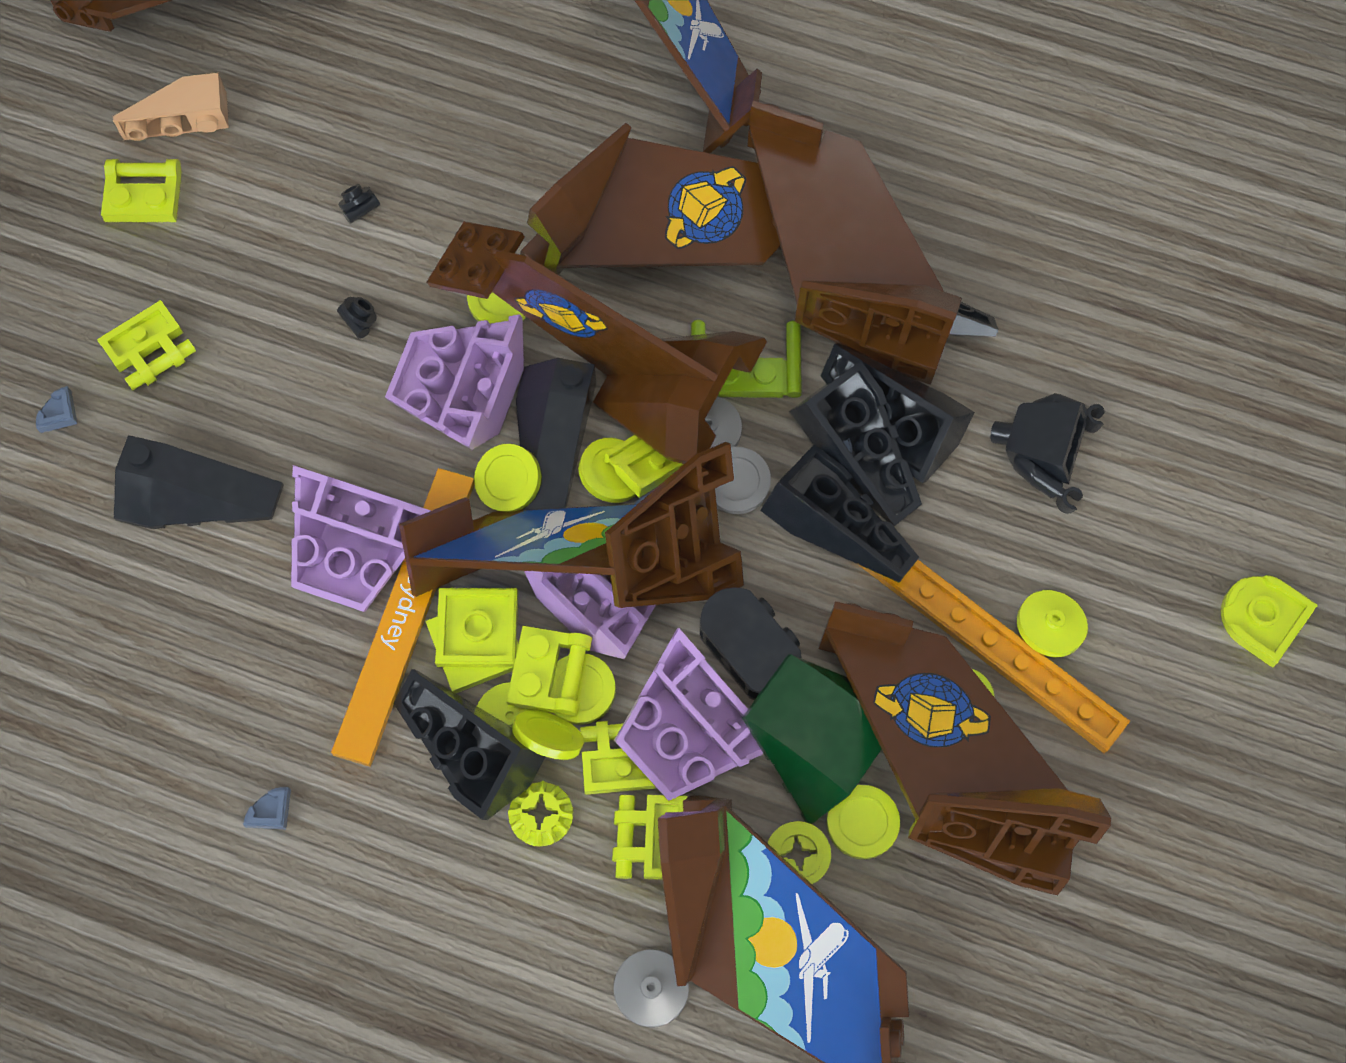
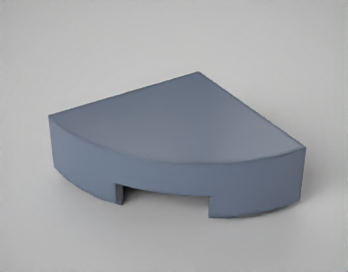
M65 386L54 391L50 395L51 398L45 403L42 410L38 411L36 416V428L40 433L78 424L72 391L69 387Z
M279 787L268 791L267 794L262 796L248 809L243 826L246 828L286 830L291 789L289 787Z

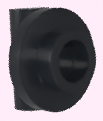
M360 184L346 189L341 194L343 199L338 204L344 217L350 224L380 206L379 200L372 193L370 187L361 188Z
M348 297L337 309L339 315L358 339L364 338L369 333V328L377 319L372 304L362 297Z

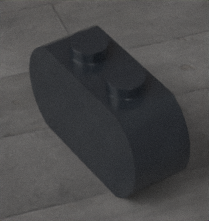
M726 588L712 595L705 603L700 618V639L749 699L755 700L788 654L802 659L801 650L798 648L800 642L788 627L782 629L773 618L775 617V612L764 598L757 599L750 590L744 588Z

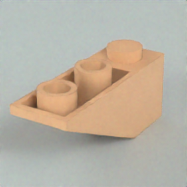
M219 73L184 76L113 116V122L123 140L134 141L144 140L149 137H174L183 133L214 132L218 129L229 128L227 92Z

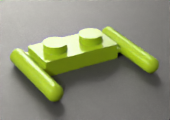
M694 320L691 323V335L706 334L704 321ZM794 320L786 324V360H783V358H758L751 373L732 369L717 397L783 398V396L798 398L802 396L801 325Z

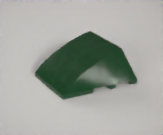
M791 654L786 656L742 717L766 759L771 760L783 780V787L787 793H791L802 811V818L810 824H813L852 793L882 750L848 677Z

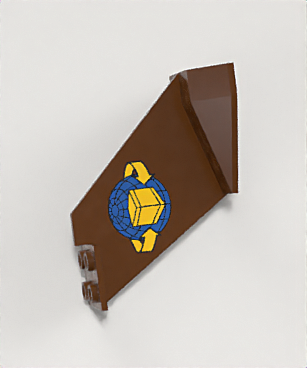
M625 123L558 180L530 208L527 224L537 234L520 252V255L530 257L559 275L564 268L764 265L780 247V242L758 163L628 138L632 127Z
M465 221L462 223L426 283L430 287L488 299L493 292L587 362L595 364V367L607 376L593 400L595 406L667 460L685 464L695 454L711 447L716 435L705 418L732 369L751 373L767 343L764 337L729 331L659 339L530 257L515 254L525 238L522 232Z
M835 601L818 649L836 653L909 804L915 821L909 830L908 838L1015 885L1058 896L1070 880L1073 849L1079 840L1097 844L1111 826V816L1101 799L1072 792L1065 787L946 636L913 628L914 621L901 618L896 614L880 613L861 608L856 604H844Z

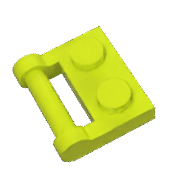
M106 159L104 165L106 177L101 216L105 222H176L182 173L179 159H167L165 163H120L119 159ZM121 177H166L165 183H121Z
M522 626L506 700L507 704L520 708L577 716L579 702L576 701L585 653L590 651L592 637L581 633H564ZM560 647L570 649L561 696L560 698H552L550 695Z

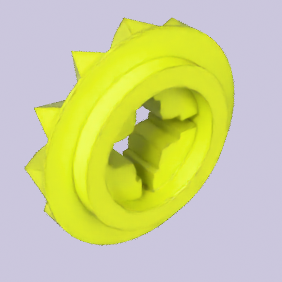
M543 780L532 783L527 790L511 802L508 810L510 826L515 835L529 845L548 846L554 844L566 835L572 824L573 807L570 798L559 785L547 783ZM540 797H543L546 810L558 813V815L551 814V816L544 817L543 823H541V830H538L535 816L524 813V811L529 812L530 810L537 809Z
M802 821L789 822L780 826L773 832L768 844L781 856H786V853L792 852L795 843L794 838H797L802 851L815 852L816 854H811L810 857L804 858L801 867L802 871H799V867L796 866L794 859H788L787 857L784 859L811 884L818 882L827 872L831 862V848L824 833L816 826Z

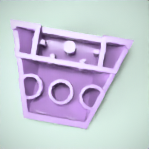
M519 314L509 316L508 321L491 324L487 320L478 321L476 326L456 329L454 326L411 332L385 398L469 449H475L500 433L524 370L523 318Z
M293 465L292 477L295 478V501H292V512L295 513L294 538L292 539L291 587L365 612L405 559L399 524L431 510Z
M524 571L536 598L571 633H581L592 637L590 651L625 659L656 606L648 605L626 608L614 606L611 575Z
M677 628L614 741L668 801L714 780V777L737 766L742 767L748 764L750 760L763 754L742 719L748 708L706 662L702 653L680 628Z

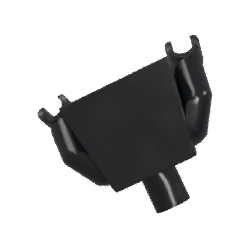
M1054 393L1035 400L1033 403H1022L1019 405L1013 423L995 421L991 428V442L1006 445V453L1014 470L1048 497H1057L1056 504L1058 509L1063 513L1069 514L1077 510V508L1068 503L1067 495L1079 501L1083 498V494L1076 487L1064 489L1063 483L1069 484L1084 430L1089 433L1097 432L1104 424L1094 418H1101L1105 411L1100 404H1093L1087 409L1082 402L1059 393Z

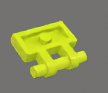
M161 300L97 339L119 372L132 365L137 371L124 378L132 391L145 383L149 386L157 380V375L173 365L176 368L186 362L184 358L196 352L189 339L177 346L173 344L172 340L183 334V331ZM162 347L165 353L146 364L143 358Z
M598 721L596 726L580 727L584 743L597 742L598 745L597 751L582 752L585 795L657 789L621 748L610 749V740L616 738L624 723L608 725V721Z
M647 795L646 811L635 810V796H619V809L614 812V825L618 826L617 847H614L612 850V861L616 862V878H632V863L644 862V879L663 880L660 864L658 818L666 812H683V800L688 798V796H678L668 801L664 795ZM634 826H646L645 847H633Z

